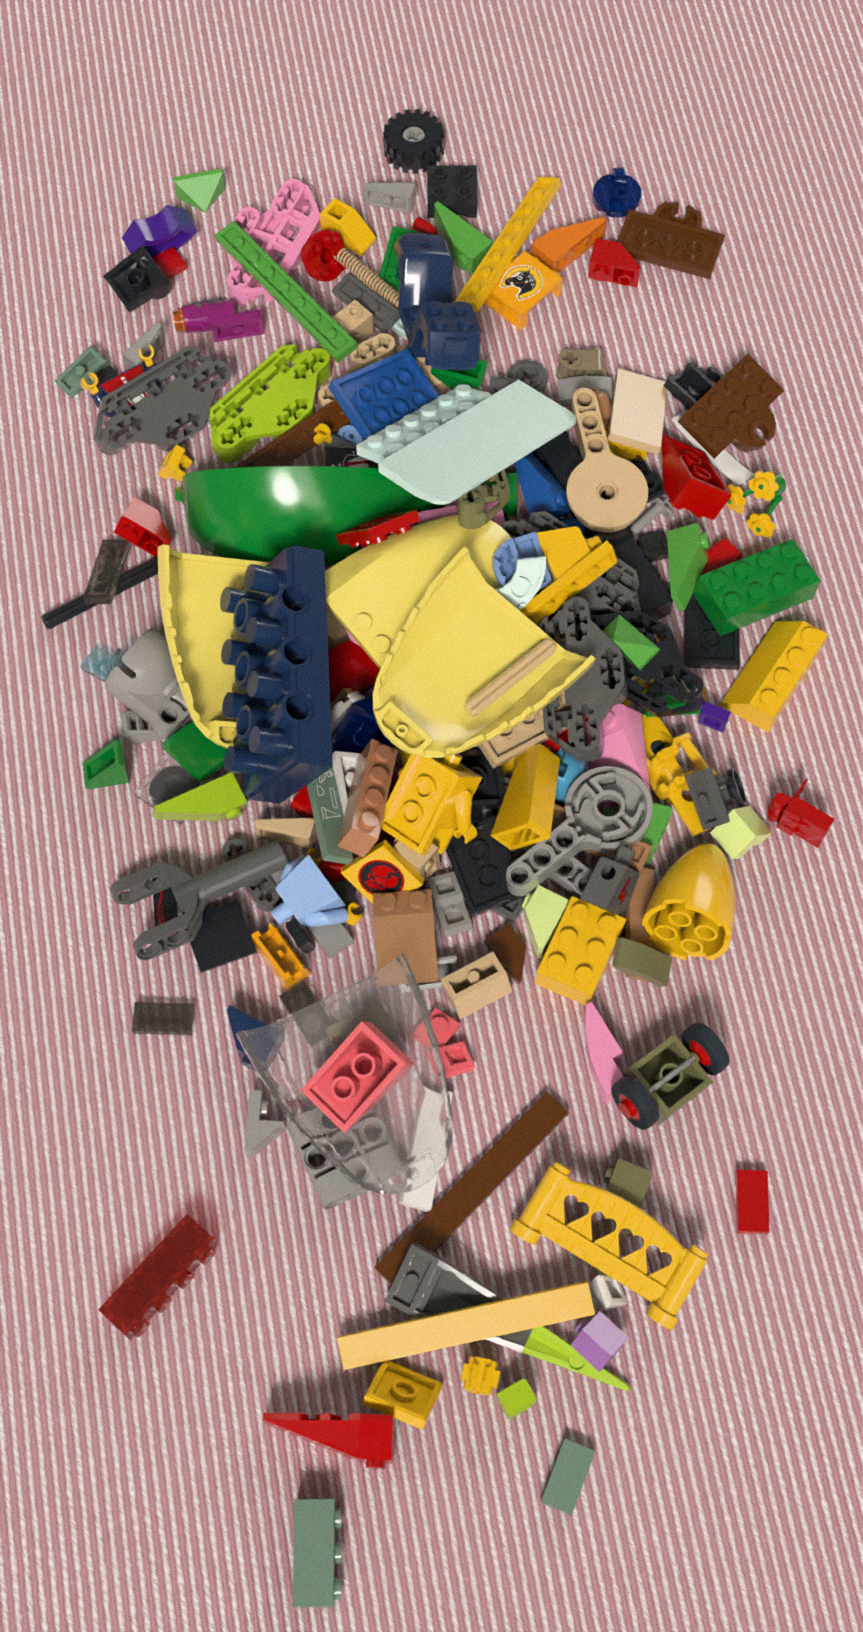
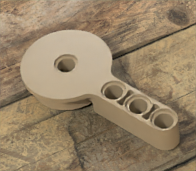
M580 388L573 394L571 412L576 417L574 429L582 462L572 471L567 482L566 497L568 505L578 521L585 527L603 533L620 531L628 527L644 511L648 500V485L638 467L624 458L615 456L610 451L596 394L589 388ZM605 491V495L611 499L602 498V492Z

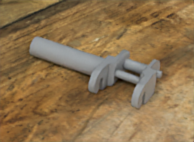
M665 494L667 497L663 501L660 498L651 501L650 503L654 505L630 526L633 537L639 534L659 514L664 516L667 513L668 519L673 517V512L665 506L669 501L667 494Z

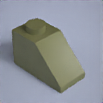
M618 1158L615 1167L609 1165L603 1183L608 1184L607 1191L641 1208L654 1172ZM627 1228L622 1229L625 1235L630 1236L631 1230Z

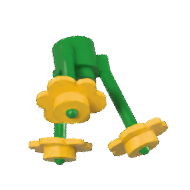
M758 471L755 473V478L749 481V489L742 491L739 486L728 485L727 488L732 496L726 505L730 510H735L738 514L744 512V506L746 505L745 497L753 493L757 499L772 500L765 513L759 515L752 513L746 521V526L756 536L772 537L776 525L771 522L770 516L777 504L783 500L781 494L786 489L784 478L780 474H774L771 471L765 473Z

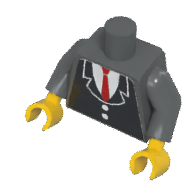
M321 423L314 429V432L317 433L313 437L314 442L318 445L325 442L326 445L324 446L326 466L379 469L378 463L357 455L355 444L331 434V430L326 424Z

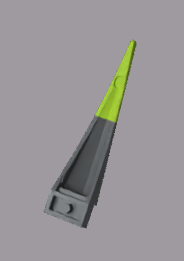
M412 1243L384 1301L412 1317L421 1318L503 1300L504 1298L444 1256L441 1257L416 1243ZM545 1326L484 1339L567 1368L622 1390L629 1391L631 1389L629 1384L606 1368H603L600 1372L596 1370L570 1343Z

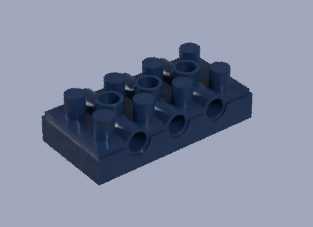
M296 545L285 548L267 566L250 564L245 573V586L242 589L226 587L220 598L221 611L234 614V629L231 633V639H227L222 646L221 660L223 664L235 666V682L232 686V692H228L224 697L222 711L224 717L237 719V733L233 740L234 746H229L226 749L223 762L224 769L227 772L243 774L244 795L249 796V800L277 804L282 803L333 767L324 551Z

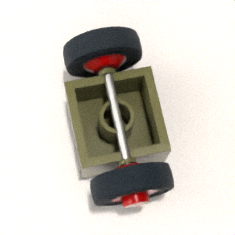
M699 1022L690 1025L681 1035L682 1042L673 1034L628 1068L623 1074L624 1077L612 1085L611 1093L617 1107L635 1127L646 1130L655 1123L658 1126L713 1083L708 1074L715 1076L727 1068L730 1063L728 1052L719 1037L706 1025Z

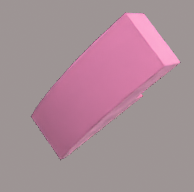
M590 1002L586 1005L584 1017L585 1051L596 1088L604 1103L613 1100L611 1093L612 1085L624 1077L616 1063L621 1061L623 1052L594 1004Z

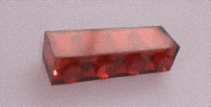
M186 1214L98 1309L99 1312L128 1340H131L134 1336L140 1337L150 1326V1318L156 1312L162 1313L170 1305L172 1294L179 1287L183 1289L194 1278L193 1271L201 1263L205 1265L213 1258L216 1253L215 1247L217 1246L215 1239L193 1218Z

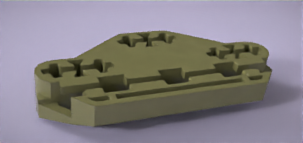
M505 469L455 500L456 513L461 527L476 529L486 525L510 500V487ZM493 481L492 490H487V486L484 484ZM498 501L493 507L484 510V505Z

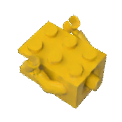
M459 753L444 758H423L411 754L406 765L398 773L399 779L386 803L381 829L420 855H426L432 843L438 847L440 854H444L453 834L456 838H460L463 835L465 838L464 843H469L477 836V830L471 824L473 795L482 777L460 763L462 756Z

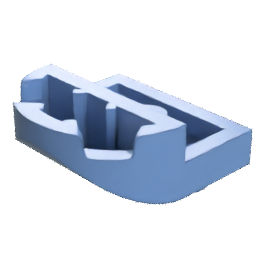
M536 532L514 539L511 538L498 546L494 551L492 568L500 587L511 579L516 569L517 559L544 556ZM547 564L544 579L539 590L545 589L553 583Z

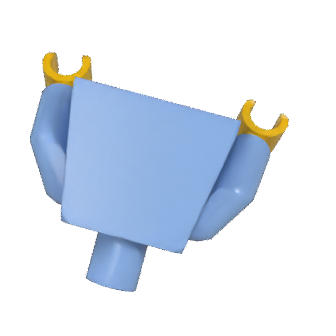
M310 848L306 856H301L285 865L278 880L279 884L275 889L283 902L270 911L279 925H282L293 916L303 927L329 926L345 922L350 925L359 923L363 914L354 915L352 913L357 910L358 904L351 903L347 909L343 908L346 905L320 871L322 856L315 859L316 850L314 848Z

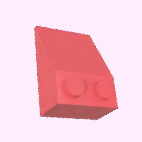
M361 1021L301 1091L344 1133H347L401 1080L415 1063L372 1022Z

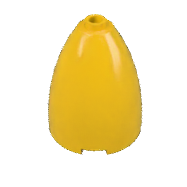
M712 843L699 844L681 856L658 883L645 911L642 926H645L646 931L650 935L649 941L655 944L656 948L662 952L683 960H687L688 955L693 957H706L709 961L722 956L728 950L734 928L736 900L733 876L722 850Z

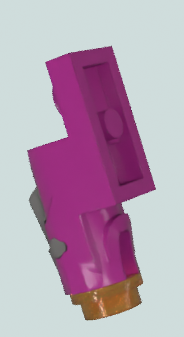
M212 298L199 303L183 305L178 308V311H172L176 332L182 331L184 334L212 330L214 342L264 334L261 310L235 314L233 300L219 301L217 298Z

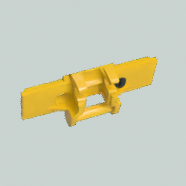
M642 715L650 786L660 801L666 800L668 804L673 805L693 837L709 830H703L694 803L686 801L681 795L682 791H689L684 776L695 771L690 770L684 773L676 760L680 752L679 748L682 747L698 771L709 767L691 741L693 737L690 733H685L673 738L660 718ZM712 769L713 774L716 777L717 773L714 769Z

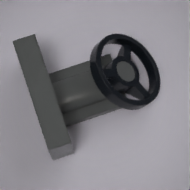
M711 767L684 776L703 830L730 822L725 807L734 804L732 798L736 800L740 808L747 805L742 782L734 768L727 770V782L725 777L716 780Z

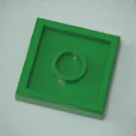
M194 721L162 742V749L200 783L224 766L226 748L206 738Z

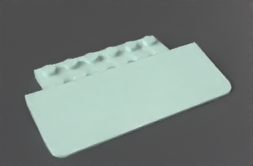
M519 379L493 395L489 392L473 389L469 385L461 384L357 444V455L378 463L379 473L415 497L433 504L444 505L453 502L576 424V417L571 411Z

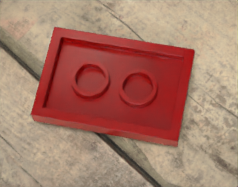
M416 510L385 515L336 534L339 545L349 544L350 548L358 545L365 546L370 543L373 545L387 540L389 535L395 533L398 535L411 530V524L420 521Z

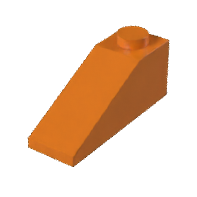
M601 217L549 230L546 234L534 240L531 255L537 257L549 269L559 273L594 246L596 238L602 239L605 237L607 219Z

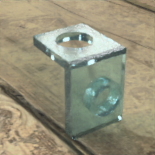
M95 646L80 667L83 671L105 682L114 667L118 665L123 668L125 667V664L122 662L123 650L118 648L112 655Z

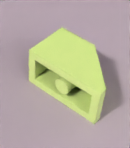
M540 885L537 886L534 893L530 892L527 894L522 908L525 909L524 921L536 957L542 959L570 900Z

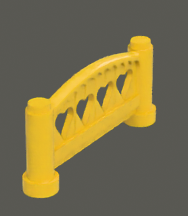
M557 1161L552 1166L549 1165L520 1218H514L509 1230L533 1245L537 1244L541 1235L552 1240L649 1300L651 1303L645 1314L660 1325L673 1330L679 1320V1317L676 1315L706 1265L708 1253L694 1244L689 1249L682 1247L678 1240L657 1220L628 1200L602 1188L572 1180L568 1176L571 1170ZM568 1195H574L578 1202L588 1204L589 1212L587 1215L566 1225L564 1201ZM599 1211L604 1214L605 1219H613L617 1226L614 1232L593 1241L592 1215L594 1212ZM627 1228L631 1230L633 1236H641L644 1240V1245L641 1249L620 1258L619 1232L621 1229ZM650 1245H656L661 1253L667 1252L671 1255L672 1262L670 1265L648 1275L646 1250Z

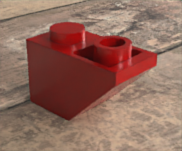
M596 238L590 258L588 278L621 284L623 286L638 287L640 266L620 242Z
M135 496L122 514L113 532L155 557L158 556V547L163 544L169 545L172 540L159 511Z

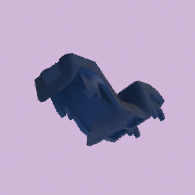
M408 233L399 237L393 249L398 259L399 315L408 340V345L404 350L408 349L413 357L425 358V365H430L437 370L473 369L479 361L481 329L471 304L462 301L452 303L453 259L446 240L438 235L429 233Z

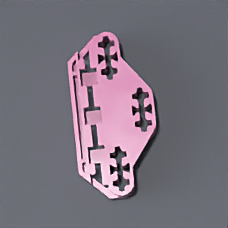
M289 179L282 185L269 211L260 214L253 207H245L239 211L234 219L276 263L279 262L278 252L286 253L279 266L290 277H292L301 261L300 252L309 236L321 227L320 212L310 188L298 179ZM306 199L308 200V202H309V204H310V206H311V208H312V211H311V213L309 214V216H306V214H307L308 211H309V206H306V205H307ZM294 226H297L301 228V230L299 231L295 240L292 242L291 240L294 236V231H292V229ZM230 255L233 267L227 277L230 300H233L235 304L242 305L249 303L250 300L255 301L262 294H265L266 302L274 300Z

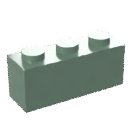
M294 1499V1608H335V1600H341L342 1579L335 1578L336 1564H342V1542H336V1528H342V1507H336L335 1499Z

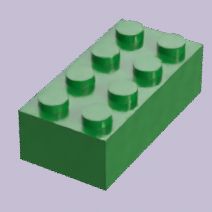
M791 539L700 575L693 594L718 634L723 636L737 628L740 629L813 599L821 580L795 541Z

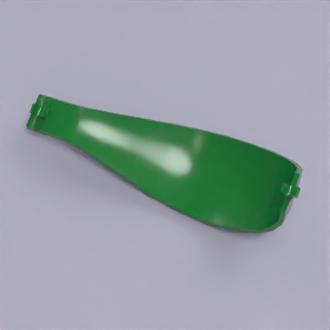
M268 466L202 470L183 475V490H180V487L174 489L175 500L184 504L185 518L190 535L203 549L218 557L271 562L285 548L296 545L324 551L325 566L336 565L353 553L363 549L361 545L350 548L349 544L339 545L336 534L381 516L416 510L418 513L444 507L443 505L433 504L415 497L379 473L377 468ZM506 473L510 487V500L503 507V511L507 516H517V473ZM493 481L486 484V485H488L491 489H492Z

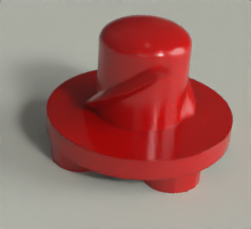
M326 229L317 230L309 236L301 249L300 257L309 276L316 281H332L346 269V267L334 259V256L337 257L338 252L345 248L338 232Z

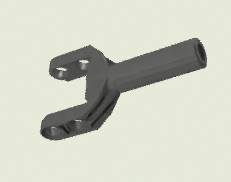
M276 840L197 876L187 874L178 866L158 862L117 880L111 885L110 892L117 904L131 905L171 887L182 915L142 932L133 943L136 956L140 960H150L193 941L203 924L204 909L208 902L284 869L288 859L280 842L278 843ZM157 878L153 882L146 883L149 879ZM131 889L128 893L119 895L120 892ZM180 931L179 933H177V934H175V935H173V936H169L170 934H172V933H174V932ZM153 943L151 946L141 949L143 946Z

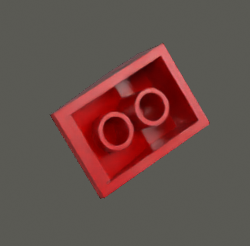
M664 434L661 443L663 486L669 497V503L676 509L682 510L684 508L689 510L698 518H703L704 516L714 521L732 494L704 451Z

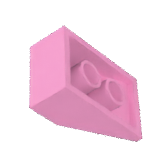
M619 703L611 708L602 722L604 753L598 760L587 761L589 770L603 766L626 769L638 776L650 791L642 715L640 712ZM588 719L584 723L587 729L588 746H591L592 738ZM615 781L614 783H607V784H603V785H600V786H604V785H608V784H616V781ZM604 800L600 802L601 807L603 809L606 804L609 806H615L618 804L612 800Z

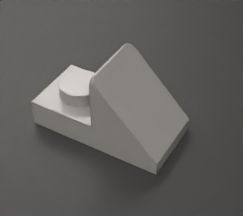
M249 1090L244 1148L247 1158H254L286 1130L283 1121L263 1120L268 1119L269 1101L264 1100L262 1090Z

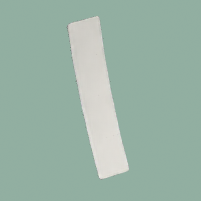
M688 409L672 418V421L697 449L704 451L711 463L734 483L741 485L754 476L751 471L740 464L725 449L714 459L677 422Z

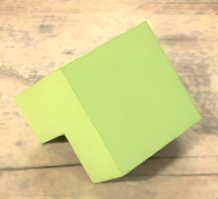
M750 806L733 809L728 814L730 822L716 826L710 832L732 860L741 858L752 846L761 845L772 834L770 829Z

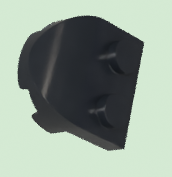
M691 362L687 364L683 372L667 378L663 386L674 398L690 409L724 377L718 370L711 366L707 370L697 367V362Z

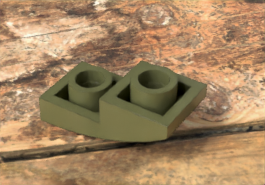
M617 938L612 966L630 977L641 976L657 987L668 986L672 958L641 943L625 938Z

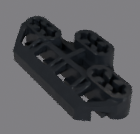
M642 611L592 615L593 622L602 631L618 615H621L660 649L641 670L623 656L626 667L628 688L626 699L657 718L696 712L706 702L708 692L702 679L686 669L671 628ZM578 613L575 619L578 625L579 641H581L583 634L580 626V614ZM562 633L563 638H566L565 633ZM608 666L611 675L612 689H615L616 681L614 675L611 674L613 669ZM634 676L647 684H652L647 694L643 693L644 686L632 680ZM668 695L685 705L670 709L665 706L667 701L664 697Z

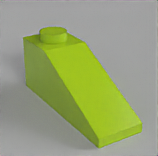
M231 772L154 806L152 816L154 819L220 821L227 818L228 821H231L243 814L242 810L245 809L247 800Z

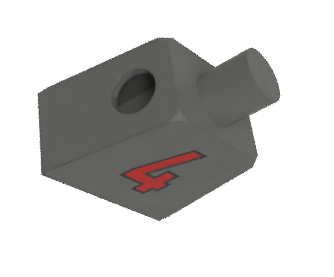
M619 845L613 860L601 857L580 899L624 918L639 877L638 872L629 868L635 851Z

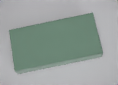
M565 1438L541 1503L571 1516L595 1451Z

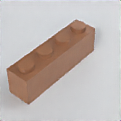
M371 739L358 756L337 847L365 857L379 839L397 749Z

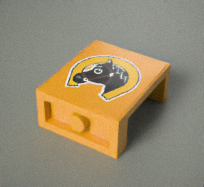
M524 251L509 264L484 304L519 330H522L528 325V312L550 292L557 297L561 295L563 278L555 270H551L541 263L537 257Z

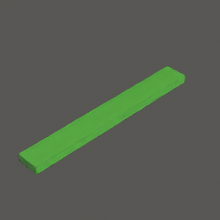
M235 221L214 235L216 241L338 363L358 348L357 342Z

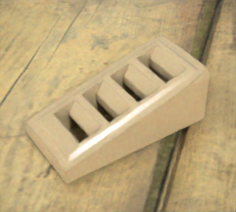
M314 818L256 819L254 823L258 838L271 841L277 840L280 843L307 849L312 848L317 832Z

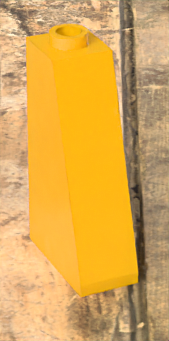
M539 743L519 755L490 836L511 851L550 838L560 758L553 754L548 747Z

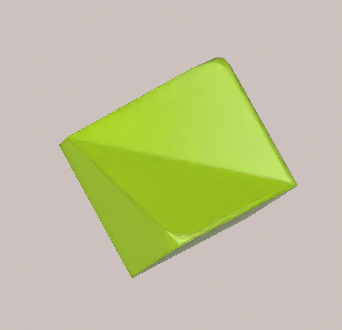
M521 1379L496 1395V1399L505 1416L510 1420L535 1406L537 1400L526 1379Z

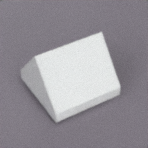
M607 1274L598 1275L589 1283L599 1311L602 1313L627 1304L620 1282Z

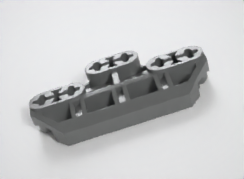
M187 346L107 394L100 401L93 437L99 450L103 454L114 455L136 442L155 444L163 451H170L176 444L181 446L189 441L204 427L215 393L222 389L230 380L232 375L230 366L224 361L200 355L201 349ZM195 361L201 362V364L193 368L195 372L193 375L185 366L186 362L189 364ZM174 374L176 379L164 385L166 391L162 393L155 381L159 380L162 382ZM212 375H219L211 382L206 383L201 390L193 389L201 385L202 382L204 383L209 380ZM145 392L146 397L134 404L136 409L132 411L125 399L129 398L132 400ZM115 410L117 415L105 421L104 425L106 428L102 429L104 412L111 413ZM192 421L194 425L192 424L186 427L185 430L178 432L174 438L168 439L166 435L168 436L174 433L175 430L182 428L186 422L190 423ZM129 425H135L137 427V429L133 428L130 431H128L127 434L125 433L122 436H120L116 442L108 441V438L113 439L118 434L124 432Z
M546 511L530 513L529 520H509L501 524V527L513 539L533 532L538 533L540 532L539 530L544 532L569 527ZM618 558V562L605 572L607 575L602 578V574L574 596L584 598L594 615L641 611L637 594L639 586L637 571ZM544 589L537 591L534 597L538 595L540 592H542ZM563 606L551 614V616L554 617Z
M573 597L565 602L563 607L550 621L546 616L537 626L551 637V635L555 634L554 627L559 624L560 633H565L566 638L554 639L556 643L567 651L586 658L592 655L596 659L593 666L564 691L566 706L571 705L572 710L557 712L556 707H561L560 695L543 708L544 731L548 738L577 761H595L604 753L602 722L613 705L621 704L628 695L626 667L621 649L593 622L588 602L582 597ZM578 613L580 614V626L583 634L581 641H579L578 625L575 619ZM610 660H613V671L616 681L615 689H612L611 675L608 667ZM585 716L589 718V730L592 738L591 746H588L587 729L584 723ZM562 727H567L569 743L574 742L575 747H571L559 738Z

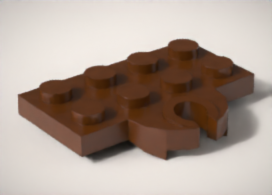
M665 201L656 209L653 216L629 209L617 242H620L634 259L711 279L725 235L701 229L702 217L700 210L696 211L688 205L685 218L680 219L675 217L678 214L679 202L667 204Z
M747 354L677 422L714 459L730 443L745 453L760 450L766 443L755 435L754 429H760L768 442L774 437L776 421L769 406L785 390Z

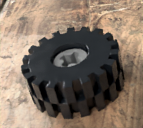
M410 109L405 110L403 115L398 112L395 114V119L390 117L388 124L384 126L383 132L384 155L387 157V162L389 164L393 163V168L397 170L402 167V172L408 173V170H413V174H418L419 169L426 172L427 166H437L436 161L440 162L442 155H444V129L442 123L438 122V118L435 115L430 117V112L428 111L421 114L420 109H415V113H410Z

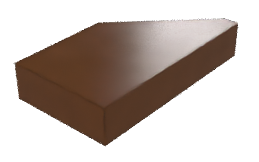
M507 924L487 938L485 945L491 952H494L501 965L514 981L520 984L522 981L526 945L511 926Z

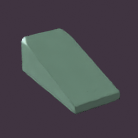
M90 345L54 381L72 398L84 390L80 385L82 378H84L88 385H91L93 381L88 374L92 372L96 375L99 371L110 366V364Z

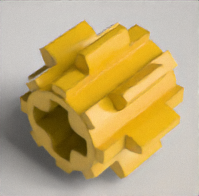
M470 1356L468 1364L463 1363L460 1381L464 1382L463 1390L474 1394L491 1396L493 1388H498L501 1371L497 1370L498 1363L490 1359Z

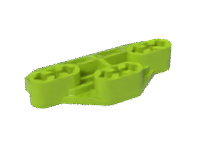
M297 345L280 346L210 408L213 453L225 463H235L252 449L260 438L274 436L275 440L313 415L316 390L331 377L329 353L323 348H313L311 351L305 349L303 352L297 353ZM292 361L294 365L292 368L286 366ZM267 383L268 389L265 391L262 387ZM240 406L243 410L241 413L236 411Z

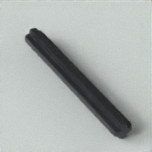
M158 556L41 616L43 624L47 629H52L157 575Z

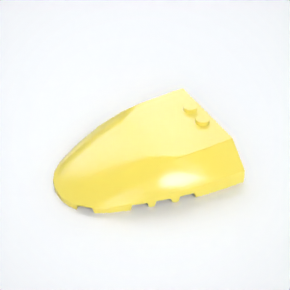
M450 515L413 526L407 532L398 535L396 533L392 534L385 541L371 544L353 553L325 571L326 606L377 667L381 669L399 631L404 627L413 608H416L431 583L464 546L469 550L470 558L485 581L494 589L500 587L493 572L492 556L496 548L511 539V537L501 526L492 520L476 529L463 528L459 525L457 515Z
M163 544L158 547L159 593L165 636L173 668L186 706L195 725L206 738L227 749L229 746H234L233 740L237 733V719L224 717L222 705L225 695L228 692H232V686L235 682V666L223 664L221 651L224 642L227 639H231V633L234 629V614L221 611L220 598L226 587L242 589L245 586V573L250 564L267 566L270 562L181 553L170 549L169 545Z
M464 546L431 583L421 601L411 611L404 627L399 631L375 682L373 713L382 733L399 749L423 758H444L482 744L528 719L576 682L593 666L596 658L592 655L586 658L563 649L485 581L470 558L469 550ZM545 639H550L556 645L557 649L551 657L477 716L473 717L466 711L465 704L469 699Z

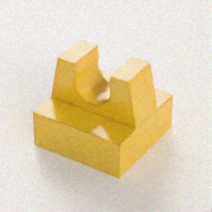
M176 444L166 453L157 475L165 480L170 477L181 482L183 475L186 473L181 471L179 466L188 469L193 461L184 454L185 449Z

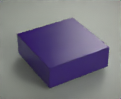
M705 702L701 708L698 722L724 733L731 712Z

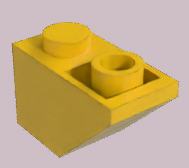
M334 198L320 213L321 229L338 232L345 248L362 257L376 241V236L357 211L340 200Z

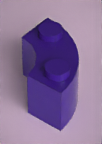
M166 205L159 213L152 217L134 219L122 236V239L130 254L143 245L153 258L172 247L175 250L179 249L198 230L186 209Z

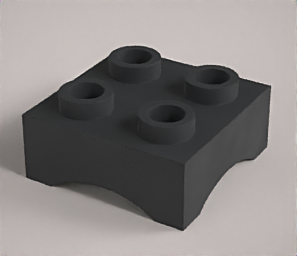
M477 165L427 166V218H434V204L437 201L456 215L477 218Z

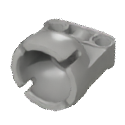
M151 627L123 655L122 662L125 664V667L123 668L120 665L114 667L104 686L112 696L150 724L156 734L166 737L180 728L191 715L178 684L165 633ZM162 716L170 718L172 722L170 723L164 721Z

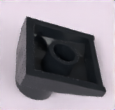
M143 245L103 276L129 313L150 299L164 298L171 288V282Z

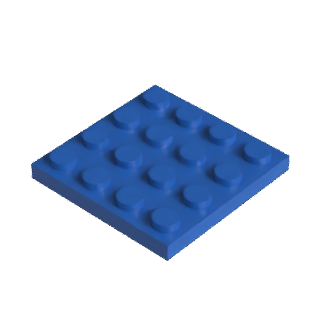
M408 349L338 378L328 386L363 441L439 397Z

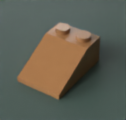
M431 889L373 893L379 986L438 982Z

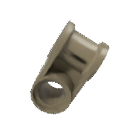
M595 348L589 350L565 349L560 352L558 357L559 366L556 370L558 380L577 376L607 377L605 353L602 350Z

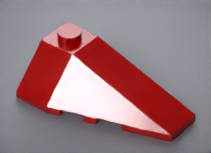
M263 1413L265 1424L355 1461L366 1463L367 1469H385V1464H393L395 1428L393 1415L349 1413L348 1420H341V1416L331 1413H320L315 1415V1419H310L308 1414Z

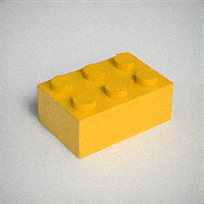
M572 896L536 972L535 984L585 1006L592 1002L615 952L617 938H621L624 932L626 918Z

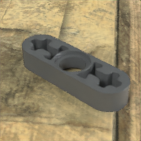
M231 839L223 845L222 854L225 863L236 858L234 855L231 856L230 852L234 848L236 851H240L241 856L251 852L243 840ZM266 876L243 887L261 911L270 912L281 902V897L275 890L277 886L270 876ZM262 885L268 895L272 894L273 900L271 902H268L266 899L262 900V894L259 890V887Z

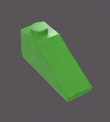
M437 201L434 204V221L442 238L447 242L453 262L459 269L465 270L472 275L493 245V241Z
M698 523L667 531L671 597L679 611L686 609L698 578L708 561L707 549L711 547L710 539L707 532H702Z

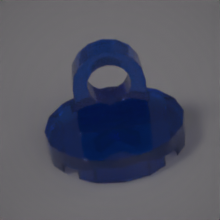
M623 167L612 168L611 174L603 176L595 183L592 202L598 211L601 212L602 210L607 216L622 218L627 216L629 209L635 211L639 207L642 197L641 187L636 180L625 175Z

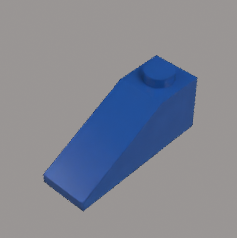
M532 452L514 463L529 517L530 513L546 511L557 519L571 513L564 487Z

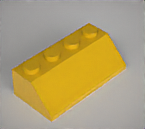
M775 621L722 700L720 706L769 733L822 652L828 634L805 621Z

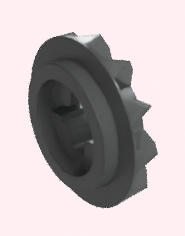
M534 361L515 363L507 373V378L519 379L538 392L545 391L548 383L547 371L542 365ZM523 375L527 379H532V383L528 384V382L523 381Z

